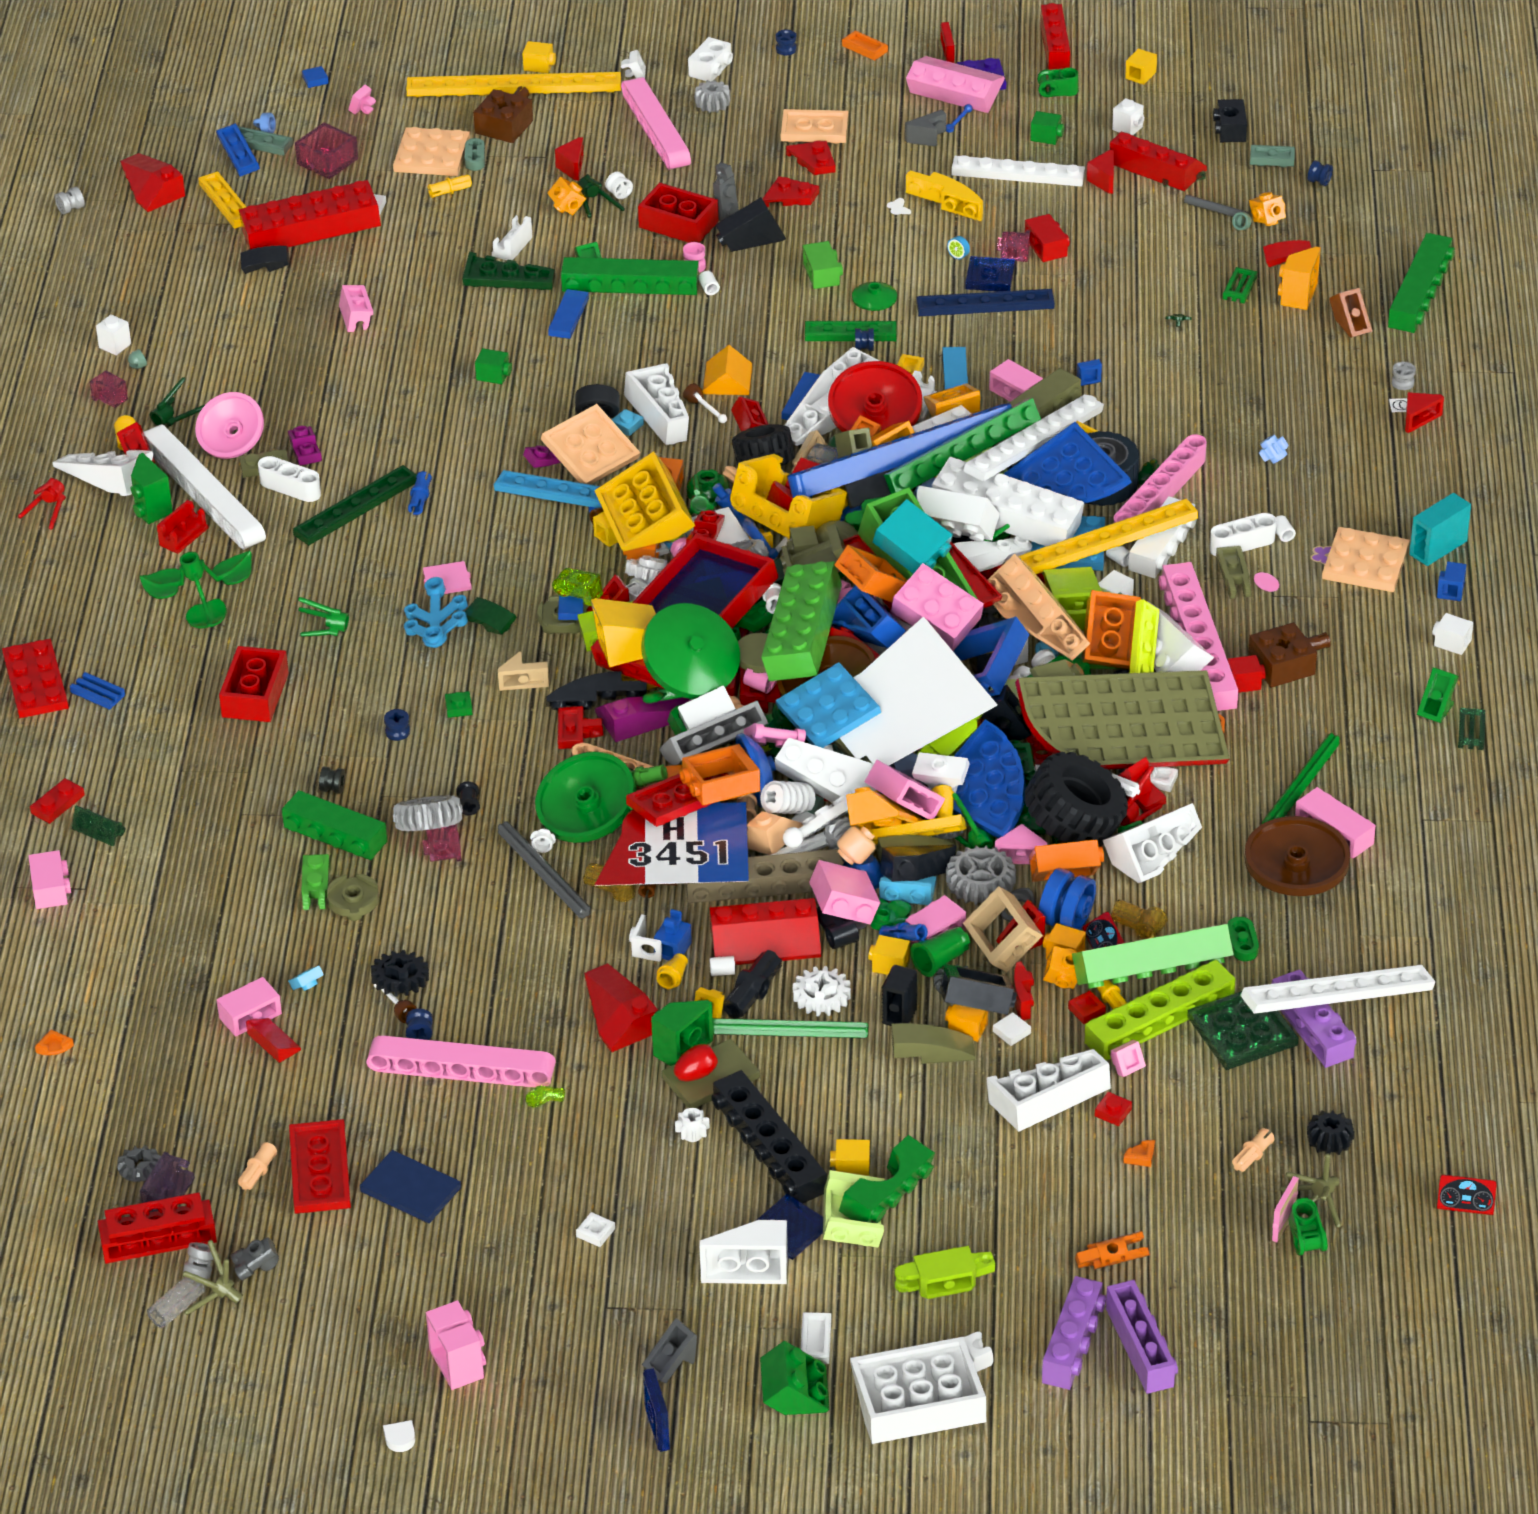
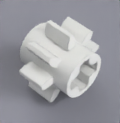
M688 1108L682 1113L679 1112L678 1120L675 1121V1132H681V1139L689 1142H696L702 1137H706V1129L710 1128L709 1118L704 1117L703 1110L697 1108Z

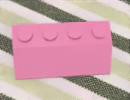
M928 56L915 60L906 77L910 93L962 107L970 104L974 110L989 113L1005 79L1001 75Z

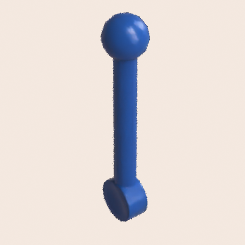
M970 104L965 105L963 112L951 124L946 125V132H953L954 126L967 113L972 111L973 108Z

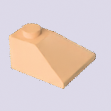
M761 811L747 824L748 849L767 855L774 854L785 845L783 841L784 832L788 828L796 827L799 829L803 825L800 822Z

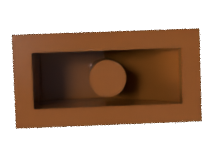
M1360 288L1338 293L1329 298L1335 320L1350 338L1373 332Z

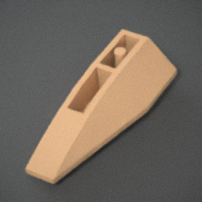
M1016 554L1007 560L988 579L993 587L1002 595L1001 601L993 604L1005 619L1017 617L1030 635L1070 660H1074L1090 644L1063 606L1034 571Z

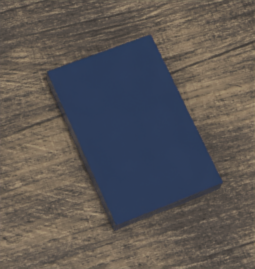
M391 1150L360 1184V1191L429 1224L461 1189V1181L394 1150Z

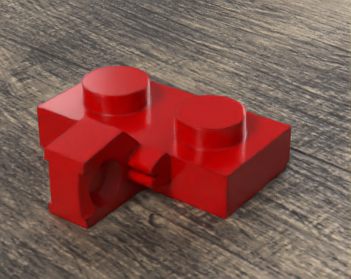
M583 706L558 709V749H572L574 745L584 743V738L603 736L602 718H584Z

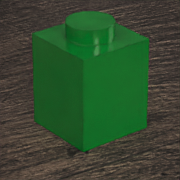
M1036 111L1031 121L1030 141L1056 145L1059 137H1062L1064 134L1065 126L1061 124L1062 115Z
M482 348L475 361L476 380L503 384L506 377L510 376L512 371L509 353Z

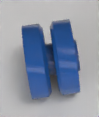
M1062 868L1055 869L1045 885L1039 904V910L1045 916V924L1054 927L1057 923L1082 930L1093 908L1096 895V881L1083 875L1075 878L1071 871Z

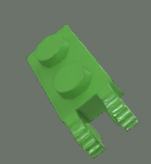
M329 854L303 855L301 887L303 910L310 909V898H318L320 909H326L327 888L329 886Z

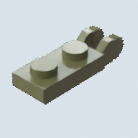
M1241 546L1216 548L1217 560L1225 586L1227 585L1229 598H1236L1237 590L1235 585L1242 584L1244 597H1251L1250 576Z

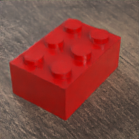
M659 182L638 205L639 228L688 243H700L719 222L718 200Z
M246 646L237 647L219 693L221 715L223 718L271 722L289 674L285 650Z

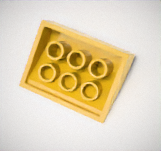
M654 451L594 490L623 552L674 540L695 527L693 519L668 468Z

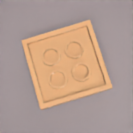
M406 127L393 163L394 172L458 176L465 156V143L470 139V131Z
M598 404L542 433L541 436L543 443L573 477L583 484L592 485L637 460L640 456L639 450Z
M1338 527L1323 569L1322 579L1394 592L1409 549L1410 540Z

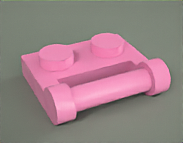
M754 723L744 729V734L751 737L759 745H766V742L776 743L775 747L778 748L783 747L788 737L801 742H805L806 738L805 729L785 730L764 727L763 724Z

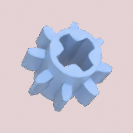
M1273 434L1260 443L1263 449L1260 450L1259 454L1264 462L1270 459L1272 464L1287 455L1285 449L1289 445L1283 436L1278 439Z

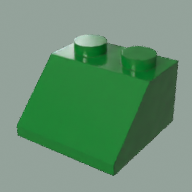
M144 453L139 454L131 474L132 486L130 489L135 502L133 509L137 517L151 524L173 512L168 476Z
M709 1000L668 1003L664 1008L656 1011L651 1018L653 1056L669 1066L675 1065L680 1056L689 1048L698 1044L709 1045L713 1041L712 1002Z

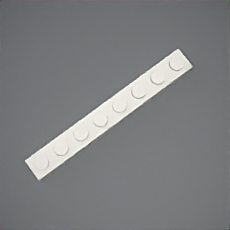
M1422 965L1244 987L1241 997L1253 1013H1262L1433 990L1435 980Z

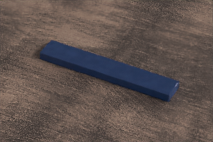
M1052 289L916 296L919 317L1054 309L1055 305Z

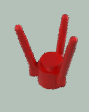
M50 478L33 492L35 495L39 493L40 495L18 515V518L24 517L42 499L47 503L56 502L48 527L52 530L61 504L66 499V496L63 495L64 485L59 480Z
M1153 766L1147 769L1139 781V790L1142 789L1154 770ZM1137 794L1133 798L1129 797L1127 799V814L1120 825L1125 826L1139 820L1142 821L1160 810L1162 805L1158 804L1139 815L1140 808L1134 802Z

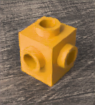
M561 176L547 193L554 201L553 206L561 213L566 211L571 215H574L586 200V197L581 192L582 187L574 181L570 182Z
M1265 192L1260 194L1259 197L1249 200L1253 222L1272 226L1277 224L1278 220L1286 217L1285 203L1282 196L1273 195L1272 192Z
M1054 946L1047 957L1043 981L1056 984L1060 988L1074 989L1077 984L1072 953H1077V951L1071 948Z

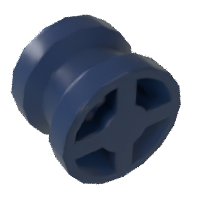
M780 30L776 33V52L784 56L794 54L797 51L795 43L796 33L792 30Z
M1317 160L1313 161L1308 171V181L1312 183L1317 181L1320 185L1327 186L1332 177L1333 166L1329 164L1322 165Z
M855 328L856 349L860 351L862 349L874 351V328H869L868 330Z
M393 709L384 715L385 734L389 739L399 741L404 740L410 735L409 715L405 710Z
M414 1009L408 1012L406 1016L407 1038L429 1040L433 1035V1015L431 1012L425 1009Z

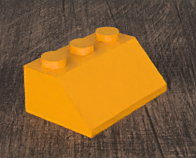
M869 787L857 788L855 793L846 795L850 826H855L859 829L864 826L871 830L924 821L912 810L880 794L879 791L870 790Z

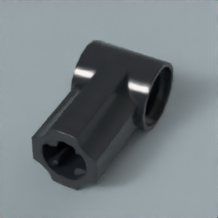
M820 906L816 908L818 921L825 930L826 939L832 949L859 941L858 929L853 920L824 914Z

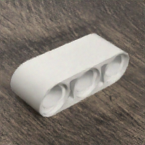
M272 456L263 457L259 460L260 484L263 487L306 502H313L321 497L319 474L316 471Z
M1260 513L1214 526L1211 529L1210 553L1216 556V548L1241 546L1242 552L1272 544L1275 541L1276 517L1270 513Z

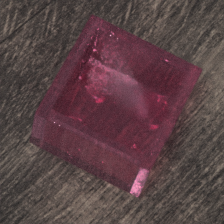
M325 122L295 142L297 164L308 170H315V173L328 179L359 159L357 137Z

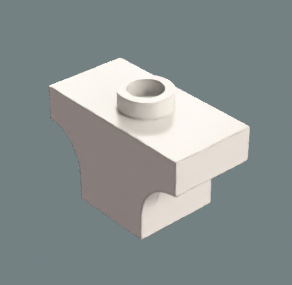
M919 752L912 775L914 779L924 782L931 790L939 785H947L956 793L958 785H963L970 763L968 758Z

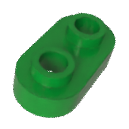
M1246 917L1230 919L1227 924L1233 956L1240 961L1254 960L1258 956L1259 942L1253 922Z

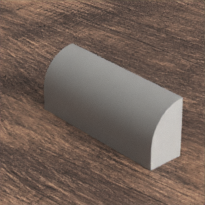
M755 701L669 738L659 750L669 764L679 765L682 763L683 757L716 749L736 740V735L744 733V729L750 725L758 723L763 724L765 727L768 721L758 701Z

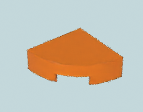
M50 1030L35 1045V1051L41 1055H57L74 1046L73 1039Z
M1155 1140L1141 1141V1144L1128 1148L1124 1154L1123 1163L1151 1167Z

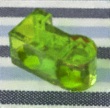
M565 568L552 582L553 590L558 595L581 598L584 605L592 606L591 599H599L603 595L600 574Z

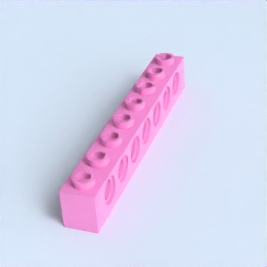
M1192 562L1163 565L1162 576H1159L1158 581L1160 590H1164L1165 604L1170 606V617L1214 657L1201 671L1207 670L1217 711L1237 709L1238 688Z

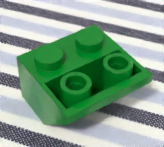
M785 1340L760 1357L764 1404L783 1415L826 1413L830 1410L827 1369L822 1361L813 1358Z

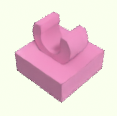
M366 85L360 88L352 96L348 110L353 114L358 113L360 110L365 114L371 113L373 111L371 106L376 102L373 97H370L372 89Z
M1131 1040L1111 1050V1060L1119 1076L1125 1077L1146 1066L1139 1041Z

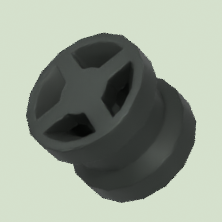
M323 766L319 777L320 791L327 792L328 790H333L335 793L341 794L345 786V769L331 770L330 767Z

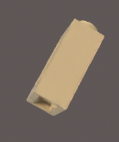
M1000 886L963 922V925L989 962L1006 973L1043 936L1017 898ZM1007 908L1018 925L994 949L983 931Z

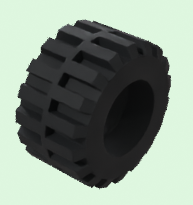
M769 424L753 427L740 432L732 439L737 468L739 462L770 454H776L783 458L780 466L789 463L795 458L790 428L785 425Z

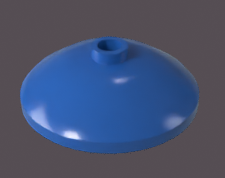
M740 733L736 735V744L741 745L760 769V791L753 794L757 798L758 806L762 808L760 801L761 792L766 784L773 781L772 771L776 770L772 756L767 757L762 747L748 735Z

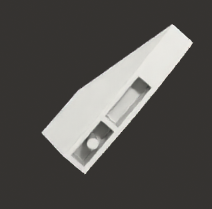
M852 347L824 370L785 424V426L790 428L793 444L796 446L803 444L812 431L818 430L822 436L835 429L836 425L830 417L828 408V394L832 383L844 370L851 366L879 360Z

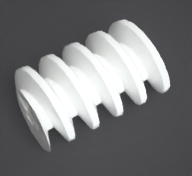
M771 781L764 786L760 796L762 808L772 814H802L811 811L816 800L813 787L805 782Z

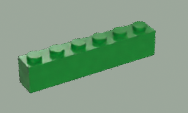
M1426 232L1390 307L1388 328L1415 333L1418 325L1423 324L1425 312H1428L1431 299H1434L1436 296L1437 286H1441L1443 273H1447L1449 260L1452 261L1454 258L1453 238Z
M564 257L561 271L563 292L570 289L599 293L697 295L699 284V261Z

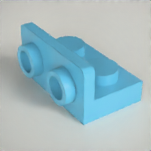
M883 876L879 882V898L888 901L901 900L912 904L929 905L933 900L936 877L932 876L917 881L892 882L886 876Z

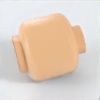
M852 826L837 841V846L839 847L837 852L851 865L854 863L862 864L876 849V845L872 841L875 836L864 826L861 829Z

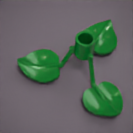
M247 551L220 562L211 570L205 565L203 559L200 560L196 552H187L180 557L181 566L179 569L169 568L150 575H140V580L144 590L156 599H165L176 595L179 586L184 585L185 577L195 581L202 604L194 605L186 613L187 622L194 628L213 627L224 620L227 608L220 599L206 602L199 579L205 570L216 582L222 580L226 585L240 583L251 574L252 554L251 551Z

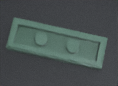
M238 126L250 149L284 156L293 145V138Z

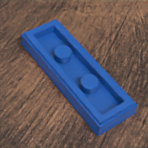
M236 123L216 130L218 139L240 177L260 169L259 163Z
M566 290L549 326V336L571 339L589 299V292Z
M804 372L782 411V419L788 420L819 378V374Z

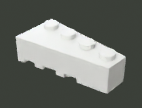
M668 363L626 372L624 396L665 445H672L687 441L689 416L683 401L679 398L678 388L674 386V378L669 373Z
M1159 609L1154 662L1156 672L1201 671L1214 657L1197 643L1189 633L1184 631L1167 613Z
M789 737L775 757L774 763L777 771L796 782L808 783L813 787L816 794L831 803L843 795L855 793L857 788L869 787L870 790L877 791L864 782L873 767V763Z
M1094 1049L1062 1057L1059 1063L1043 1062L1036 1064V1069L1021 1073L1020 1069L1009 1072V1076L1000 1079L996 1075L987 1077L989 1104L1018 1132L1111 1088L1109 1063Z

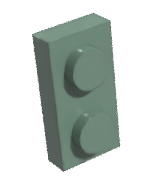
M1251 145L1250 165L1294 167L1295 147Z

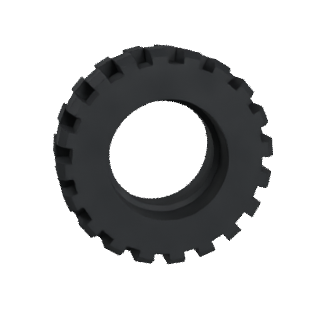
M1074 752L1055 753L1046 757L1026 786V807H1029L1028 812L1030 816L1036 819L1035 823L1040 828L1043 827L1046 830L1045 833L1049 836L1056 837L1057 841L1070 843L1097 840L1098 847L1104 844L1102 840L1113 835L1127 814L1128 802L1126 793L1120 787L1121 783L1119 780L1114 778L1108 769L1105 770L1101 767L1099 762H1093L1085 755L1078 756Z

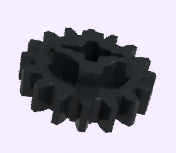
M393 950L390 956L383 953L381 954V960L375 959L374 965H371L372 984H376L377 990L384 989V994L386 995L394 992L395 997H398L401 993L409 996V991L418 993L419 987L425 988L426 981H429L428 962H424L423 956L416 958V952L407 955L405 950H402L401 953H396Z

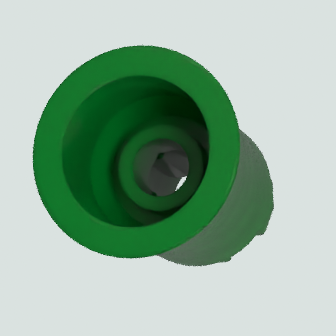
M957 926L947 929L927 940L914 943L910 948V955L916 969L922 975L932 977L945 964H948L968 950L971 942L967 932Z

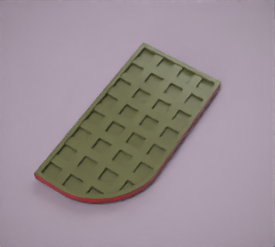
M1207 670L1021 677L1015 682L1023 718L1035 738L1053 754L1074 752L1078 756L1085 755L1089 757V760L1099 762L1100 766L1104 769H1127L1145 757L1149 761V767L1227 764L1230 760Z

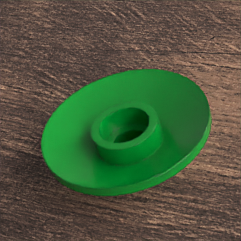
M866 282L853 290L852 300L856 306L864 310L880 311L895 304L897 292L887 283Z

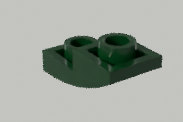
M479 597L465 610L468 621L482 624L487 632L500 635L508 631L511 624L517 619L514 613L504 607Z

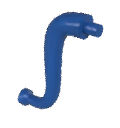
M720 483L714 485L712 489L717 494L715 498L716 503L721 509L730 508L745 533L751 539L764 541L769 557L774 560L779 554L776 548H771L751 518L738 512L731 505L730 496L732 490L729 488L724 489Z

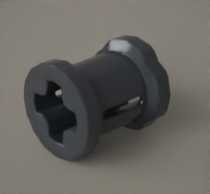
M470 781L460 783L456 788L458 798H460V804H462V814L467 816L474 815L480 809V802L477 799L479 787Z

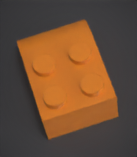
M1091 590L1087 600L1084 635L1090 644L1082 651L1083 662L1130 669L1136 601L1141 600V597Z

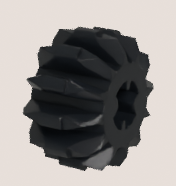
M1321 1110L1319 1115L1312 1116L1309 1126H1307L1309 1145L1315 1147L1317 1153L1325 1151L1329 1154L1334 1152L1340 1155L1342 1150L1348 1151L1352 1140H1354L1355 1133L1352 1120L1346 1118L1344 1113L1335 1114L1334 1110L1326 1113Z

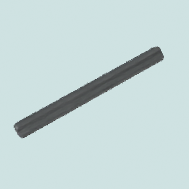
M505 821L503 824L498 825L499 835L579 918L584 919L591 914V907L509 822Z

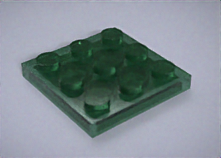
M1242 991L1191 1008L1187 1013V1018L1225 1070L1298 1046V1036L1278 1010L1253 1013L1241 997Z

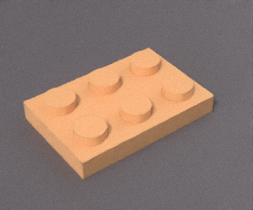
M784 109L781 141L791 143H811L814 141H827L834 144L846 143L848 111Z

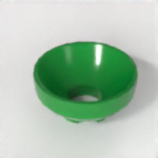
M713 469L701 470L697 473L700 493L705 494L709 498L710 503L715 502L717 494L712 489L714 485L720 483L724 489H730L726 477ZM693 476L688 480L686 489L690 500L695 495ZM702 479H713V480H711V481H704V480H702Z

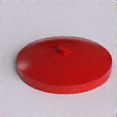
M883 361L859 363L844 370L832 383L828 394L829 414L836 427L842 432L851 430L860 415L880 424L881 430L879 432L893 424L909 421L911 426H914L922 411L921 388L912 374L898 365Z

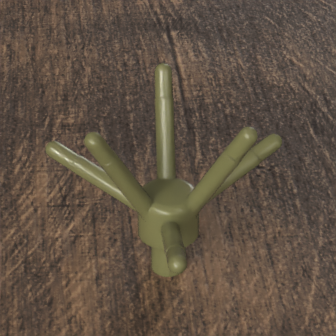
M1327 1153L1325 1155L1322 1177L1313 1178L1286 1172V1177L1293 1178L1294 1176L1299 1178L1300 1181L1312 1183L1298 1185V1191L1312 1190L1314 1195L1310 1199L1313 1202H1316L1318 1198L1326 1200L1335 1226L1340 1228L1341 1223L1331 1197L1340 1181L1336 1176L1329 1177L1330 1154ZM1288 1186L1280 1187V1191L1285 1192Z
M212 1240L208 1241V1246L220 1277L216 1282H212L188 1271L183 1272L184 1278L210 1287L213 1293L184 1311L185 1315H189L218 1296L222 1299L226 1296L235 1304L243 1296V1294L232 1287L234 1282L229 1279V1259H224L222 1265Z

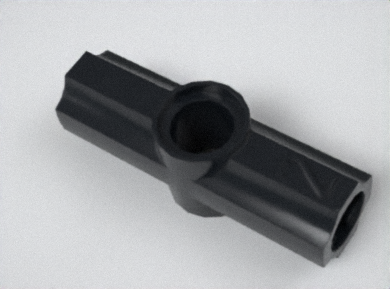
M770 950L762 952L749 970L743 969L739 973L735 988L723 1003V1010L726 1011L729 1017L733 1019L743 1017L756 999L762 1000L766 996L770 981L782 967V960L775 952Z

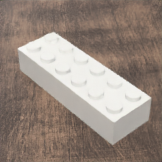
M949 457L932 483V488L987 498L1000 513L996 525L997 530L1009 524L1010 527L1004 532L1044 546L1072 538L1081 524L1084 507L1083 501L1000 473L985 481H981L963 472L966 462L953 457Z

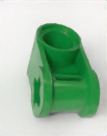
M1074 68L1046 69L1038 74V90L1043 97L1074 96L1079 92L1078 71Z
M1308 1198L1297 1199L1292 1206L1288 1219L1297 1255L1300 1256L1304 1252L1318 1249L1322 1252L1327 1251V1236L1315 1202ZM1297 1213H1304L1308 1218H1302Z

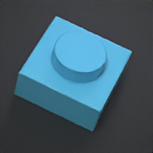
M624 409L612 419L623 434L628 436L644 425V418L627 409Z
M316 966L288 980L292 990L302 987L303 991L317 985L316 979L324 974L320 966Z

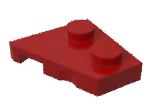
M814 141L786 146V155L788 157L791 155L795 156L797 163L802 167H806L813 175L836 172V165L827 141Z
M778 176L762 199L767 207H769L770 202H782L783 206L811 205L819 194V186L809 182H801L788 177Z

